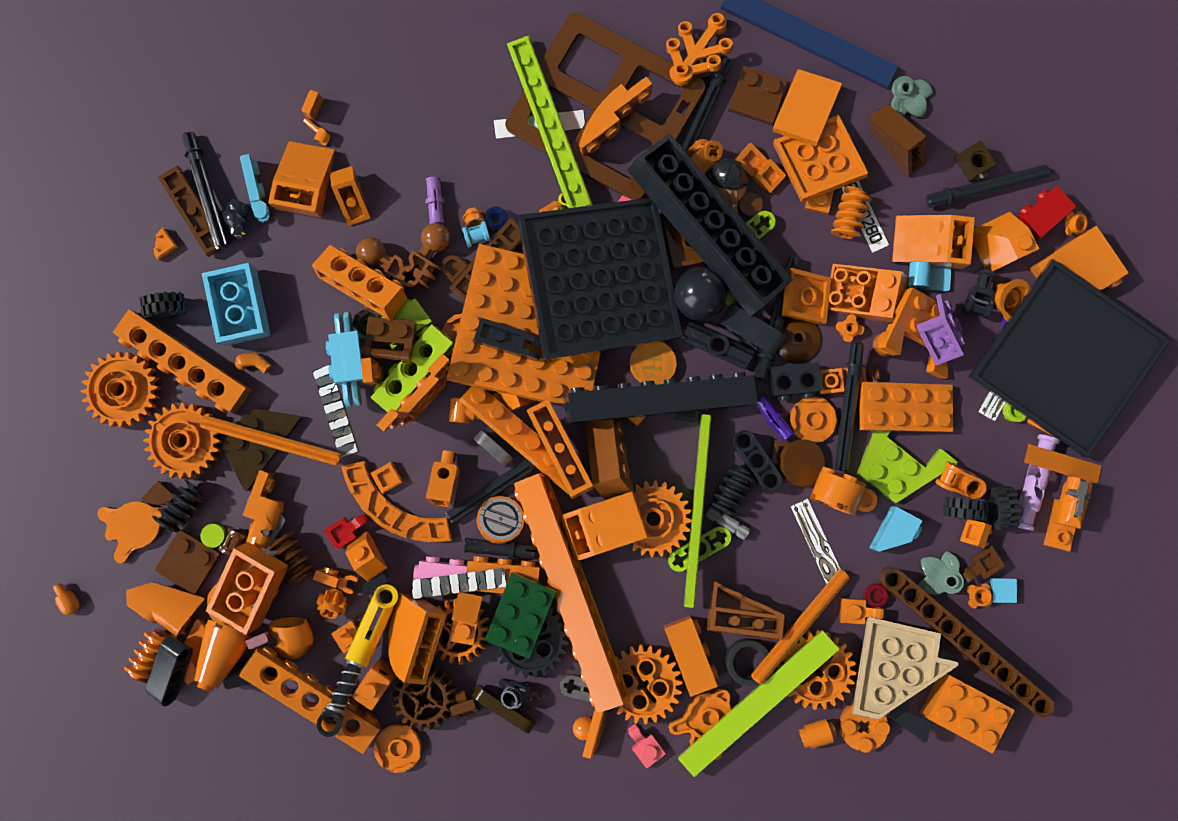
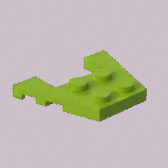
M872 431L873 434L869 445L866 447L857 474L893 503H897L941 475L946 468L944 465L946 461L954 464L958 462L942 449H938L928 463L923 466L887 437L891 431Z

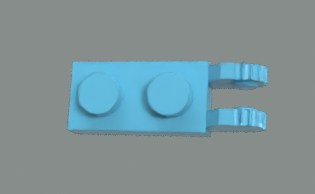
M249 154L242 155L240 160L253 214L259 222H268L271 217L269 208L262 201V198L266 196L263 184H258L257 175H260L258 162L253 161Z

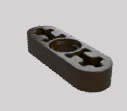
M478 685L472 693V697L523 732L529 734L535 726L536 721L518 708H506L501 702V697L488 688Z

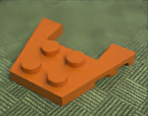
M914 288L905 289L894 312L896 314L894 322L888 325L886 329L888 334L885 340H881L879 344V349L893 356L901 355L904 336L926 347L918 332L917 324L940 316L936 300ZM929 353L926 372L939 379L948 378L947 362L936 365Z
M441 354L427 369L431 375L429 377L424 376L416 385L418 389L412 395L408 394L402 399L399 410L396 411L391 408L378 422L377 426L385 432L389 429L388 427L394 429L399 424L405 425L414 422L445 389L447 385L446 372L449 370L446 364L450 360L444 354Z

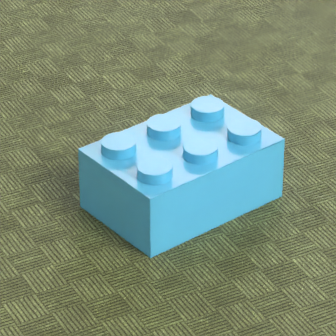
M250 263L202 273L216 343L228 346L271 336L256 267Z

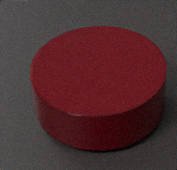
M872 583L865 587L863 599L866 600L869 606L879 608L888 601V591L883 585Z

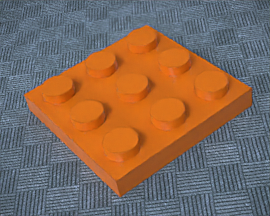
M839 115L827 120L817 146L787 136L775 139L773 142L775 150L801 203L864 179L868 175Z

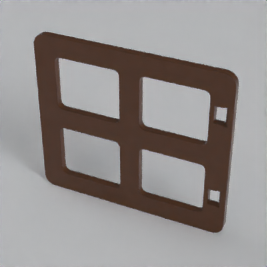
M572 13L565 20L539 65L548 88L562 93L592 111L574 143L570 145L579 171L631 200L642 199L645 191L634 178L628 179L588 157L587 153L583 156L579 143L588 121L602 101L620 84L626 88L638 68H644L681 88L683 93L664 125H658L642 115L631 111L624 118L619 117L620 126L650 141L652 146L669 133L677 140L705 91V83L702 79L693 75L688 84L683 86L676 85L670 78V69L674 64L581 14ZM580 35L623 58L603 92H597L558 70L574 41ZM523 91L509 114L505 127L513 136L548 154L539 129L527 123L532 110L525 91ZM682 102L690 104L684 115L677 112Z

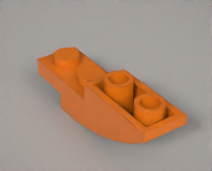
M647 77L628 91L620 84L602 101L591 116L582 134L579 147L583 156L588 152L593 153L600 147V143L606 138L611 139L617 135L621 128L619 117L624 118L632 111V107L638 103L642 104L650 98L652 83Z

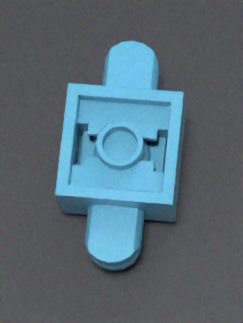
M344 312L343 318L341 313H335L336 334H328L329 341H326V351L328 356L331 355L332 363L328 367L330 379L334 380V383L342 385L346 407H352L353 401L355 406H361L360 384H364L361 359H363L362 348L365 343V335L353 330L350 312Z

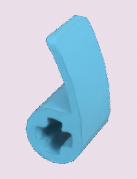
M928 262L910 263L909 288L931 291L950 290L951 268L931 267V263Z

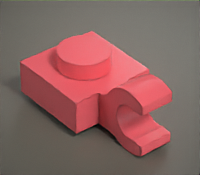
M636 724L628 728L629 735L636 742L632 746V750L646 768L666 754L652 733L644 736Z

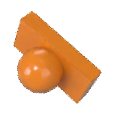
M595 708L592 719L582 716L575 720L573 724L574 735L578 739L586 741L583 757L591 759L597 754L608 710L597 713Z

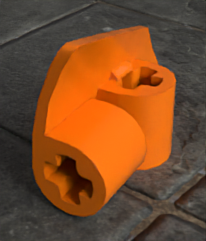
M155 582L126 590L127 606L146 620L160 624L177 637L186 630L191 622L190 617L205 600L202 596Z

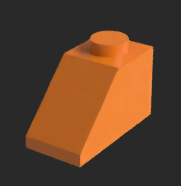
M350 166L331 172V187L348 226L371 219L353 167Z
M368 531L348 543L345 553L354 571L367 582L387 569Z

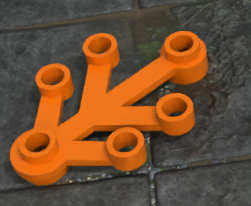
M715 13L709 18L708 28L696 45L692 37V24L684 21L678 25L679 36L683 38L688 54L684 62L679 53L681 49L680 41L677 38L667 40L666 49L671 55L674 64L670 69V78L676 85L683 86L688 84L695 74L718 71L721 68V58L718 55H727L732 52L733 42L729 38L721 39L719 45L706 48L714 35H722L727 29V21L722 14ZM707 58V62L694 65L697 60Z

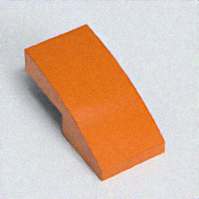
M749 143L735 158V160L743 164L746 174L769 193L786 176L771 159L767 160L752 143Z

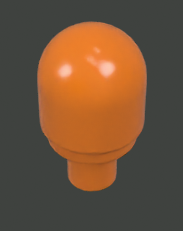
M62 583L54 586L53 589L58 596L55 598V603L61 613L64 615L75 614L80 604L74 592L72 593L71 590L66 591Z

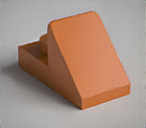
M463 592L458 593L452 616L453 623L449 641L474 645L483 596Z

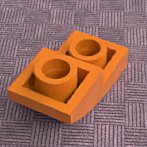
M862 367L860 383L867 382L865 367ZM847 368L820 370L822 384L820 394L844 392Z

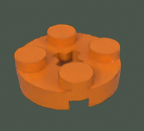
M854 703L850 704L844 709L840 717L839 729L842 738L850 747L864 753L877 749L884 743L890 731L886 716L884 715L880 719L874 720L853 715ZM860 721L864 723L869 721L868 731H858L860 729Z

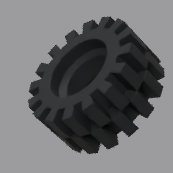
M157 292L146 294L147 296L143 295L139 298L141 314L144 319H167L168 317L174 318L187 313L184 293Z
M1012 486L990 488L987 494L988 500L986 501H989L988 518L991 520V526L996 531L1017 529L1020 526L1019 520H1021V515L1019 512H1021V508H1019L1020 500L1017 499L1018 494L1015 492V488H1012Z
M944 497L943 516L988 521L989 501Z

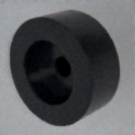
M361 310L353 317V328L363 335H366L368 317H376L375 314L368 310Z

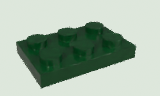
M512 572L485 640L530 659L557 590Z

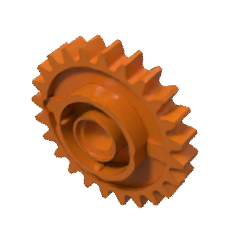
M116 352L115 356L107 353V360L99 357V365L91 363L93 372H85L89 379L82 381L83 384L87 385V388L81 390V393L87 394V397L82 402L90 403L86 410L94 411L92 418H101L100 423L107 424L109 422L110 427H116L118 424L119 427L125 428L126 423L129 426H135V420L143 422V414L150 416L151 413L148 409L149 407H157L153 400L160 399L155 394V391L160 390L161 387L154 385L159 378L152 377L155 369L147 368L149 362H141L142 357L137 355L133 357L132 353L126 352L124 355L122 352ZM123 384L124 392L122 395H119L118 387Z
M181 403L180 408L177 404H171V410L163 407V415L155 413L157 421H149L152 429L145 430L149 434V438L143 439V441L149 443V446L144 451L151 452L147 459L155 460L156 462L153 467H162L161 474L169 472V477L175 478L177 474L179 479H185L186 474L189 478H194L195 472L204 474L203 467L211 468L209 461L218 460L214 453L221 452V449L217 448L216 445L223 442V440L217 439V435L220 433L200 427L203 416L212 417L213 415L209 413L204 415L205 408L200 407L197 410V405L191 404L189 408L187 403ZM182 435H185L187 438V443L184 447L179 443Z
M656 480L653 486H649L648 482L645 481L644 488L636 484V492L634 494L648 538L633 542L632 551L641 548L642 556L646 551H649L651 557L654 556L655 551H658L662 557L663 551L666 549L671 554L672 545L680 548L678 540L686 541L683 532H690V529L686 527V523L692 522V519L686 518V515L691 510L684 508L688 501H680L683 493L675 495L674 486L667 490L666 482L661 487H658ZM650 512H657L660 515L661 521L658 525L653 526L648 523L647 516Z

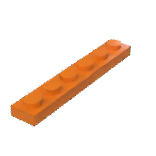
M471 386L459 401L569 494L540 436L486 389Z

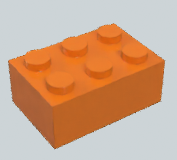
M249 542L233 548L206 611L245 635L261 627L289 565Z
M945 674L936 680L920 714L993 754L1015 710L962 681Z

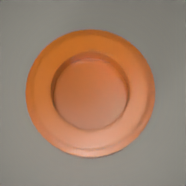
M866 488L858 508V511L869 512L877 505V496L871 489Z

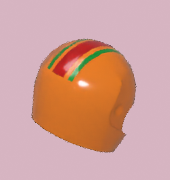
M286 617L274 620L269 624V633L276 637L278 641L274 644V648L280 656L289 660H295L304 657L310 651L314 637L310 625L305 618ZM283 626H292V627H287V628H279V627H283Z

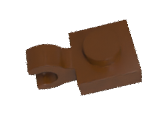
M988 545L969 558L973 565L964 568L959 573L964 581L970 582L979 574L983 579H987L1005 565L993 546Z

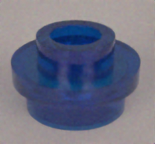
M491 207L486 211L484 220L488 228L500 230L508 221L505 210L501 207ZM495 215L500 216V221L497 223L492 221Z

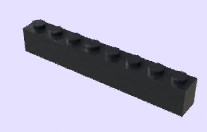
M745 372L732 373L729 378H723V374L710 375L708 380H701L700 376L686 378V382H678L677 378L663 380L664 384H655V381L640 382L641 386L632 387L631 383L617 384V388L608 389V385L594 386V390L585 391L584 387L571 388L570 393L564 395L567 424L751 406L758 404L754 375L746 376Z

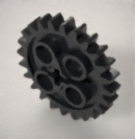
M554 606L550 607L545 620L547 627L541 630L540 635L550 633L551 637L538 638L530 659L525 657L519 658L514 652L493 643L491 644L494 647H499L494 655L503 656L499 663L507 662V671L514 667L516 668L515 676L520 671H524L525 678H527L529 672H532L533 676L537 678L539 670L546 675V667L555 670L553 662H562L559 653H567V650L562 645H568L569 641L563 639L566 633L562 630L565 624L564 621H558L561 615L559 613L552 614ZM542 642L547 643L551 650L547 654H542L538 651L537 646Z

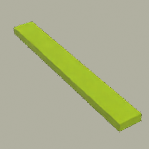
M529 35L507 43L568 208L592 205Z
M704 414L700 418L684 607L689 608L695 607L711 417Z
M821 630L773 672L763 684L756 687L678 756L679 761L695 777L833 656L839 648Z

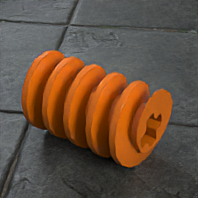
M846 186L844 188L845 193L841 196L843 202L838 206L840 211L835 215L838 220L833 222L835 229H832L830 233L838 238L853 239V237H861V233L856 231V228H863L864 225L858 222V220L866 219L867 216L861 213V211L869 210V206L865 205L864 202H871L872 198L866 195L867 193L862 189Z
M154 629L153 633L144 632V636L148 638V641H139V644L144 648H135L134 652L138 655V658L133 656L129 658V661L134 665L124 666V669L131 677L142 683L147 684L162 641L170 636V634L160 629Z

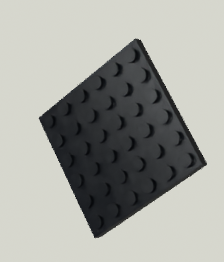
M651 198L528 213L517 216L543 360L682 337L659 210Z

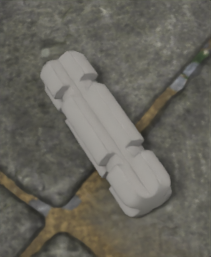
M713 506L706 513L708 519L717 521L718 525L727 528L731 533H736L735 535L741 539H745L750 532L749 528L739 525L738 521L725 513H720V510Z

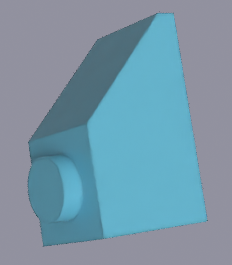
M891 506L869 548L880 552L912 542L921 532L922 527L920 524L922 520L898 507Z

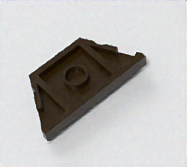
M249 408L238 422V425L288 438L302 417ZM228 436L221 446L245 491H249L252 488L259 470H265L279 451L275 448Z

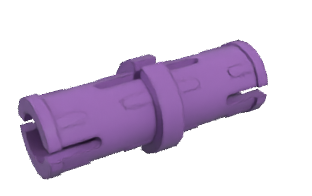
M439 177L426 178L428 195L426 205L429 208V224L440 223L444 225L442 205L445 202L441 194V178Z

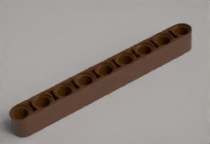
M890 567L883 568L879 572L878 581L880 585H883L890 594L936 633H940L944 640L1025 709L1041 718H1047L1053 714L1055 706L1051 698L903 572ZM890 573L896 575V581L892 585L887 583V577ZM912 588L914 590V597L908 601L905 594L908 589ZM931 604L933 608L932 613L929 616H925L924 608ZM949 620L951 627L948 631L944 632L942 628L943 623ZM968 636V645L966 647H962V638ZM983 652H987L986 661L981 663L980 655ZM1005 668V676L999 678L998 673L1000 669ZM1023 683L1024 690L1021 694H1018L1017 688ZM1042 699V707L1036 710L1037 701Z

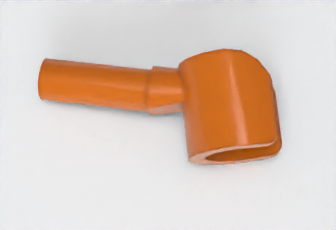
M306 117L303 122L316 132L314 140L326 146L330 140V134L323 128L316 126Z

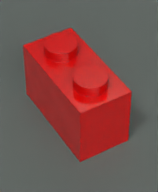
M1058 186L1050 191L1048 188H1045L1035 197L1038 200L1033 205L1028 203L1018 212L1021 215L1018 219L1029 227L1035 241L1043 237L1076 208L1075 204Z

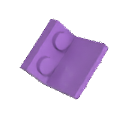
M941 294L936 295L940 316L917 324L918 332L936 365L963 356L962 345L966 344L961 333L963 331L958 318L954 319L952 315L954 311L949 300L944 301Z

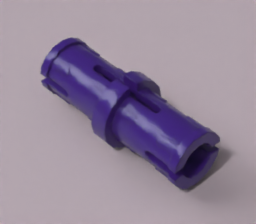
M767 395L757 401L758 404H755V406L758 407L767 419V425L773 427L782 442L795 433L782 417L783 413L781 411L778 412Z

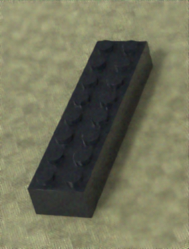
M670 133L640 154L627 169L629 174L706 265L721 277L727 290L749 316L765 306L793 281L791 276Z

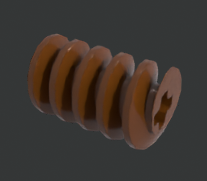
M295 531L276 539L268 548L269 551H277L273 557L282 559L283 563L289 565L284 577L291 576L286 582L287 585L297 584L315 574L308 573L313 566L312 564L304 565L308 556H299L304 548H295L299 539H290Z

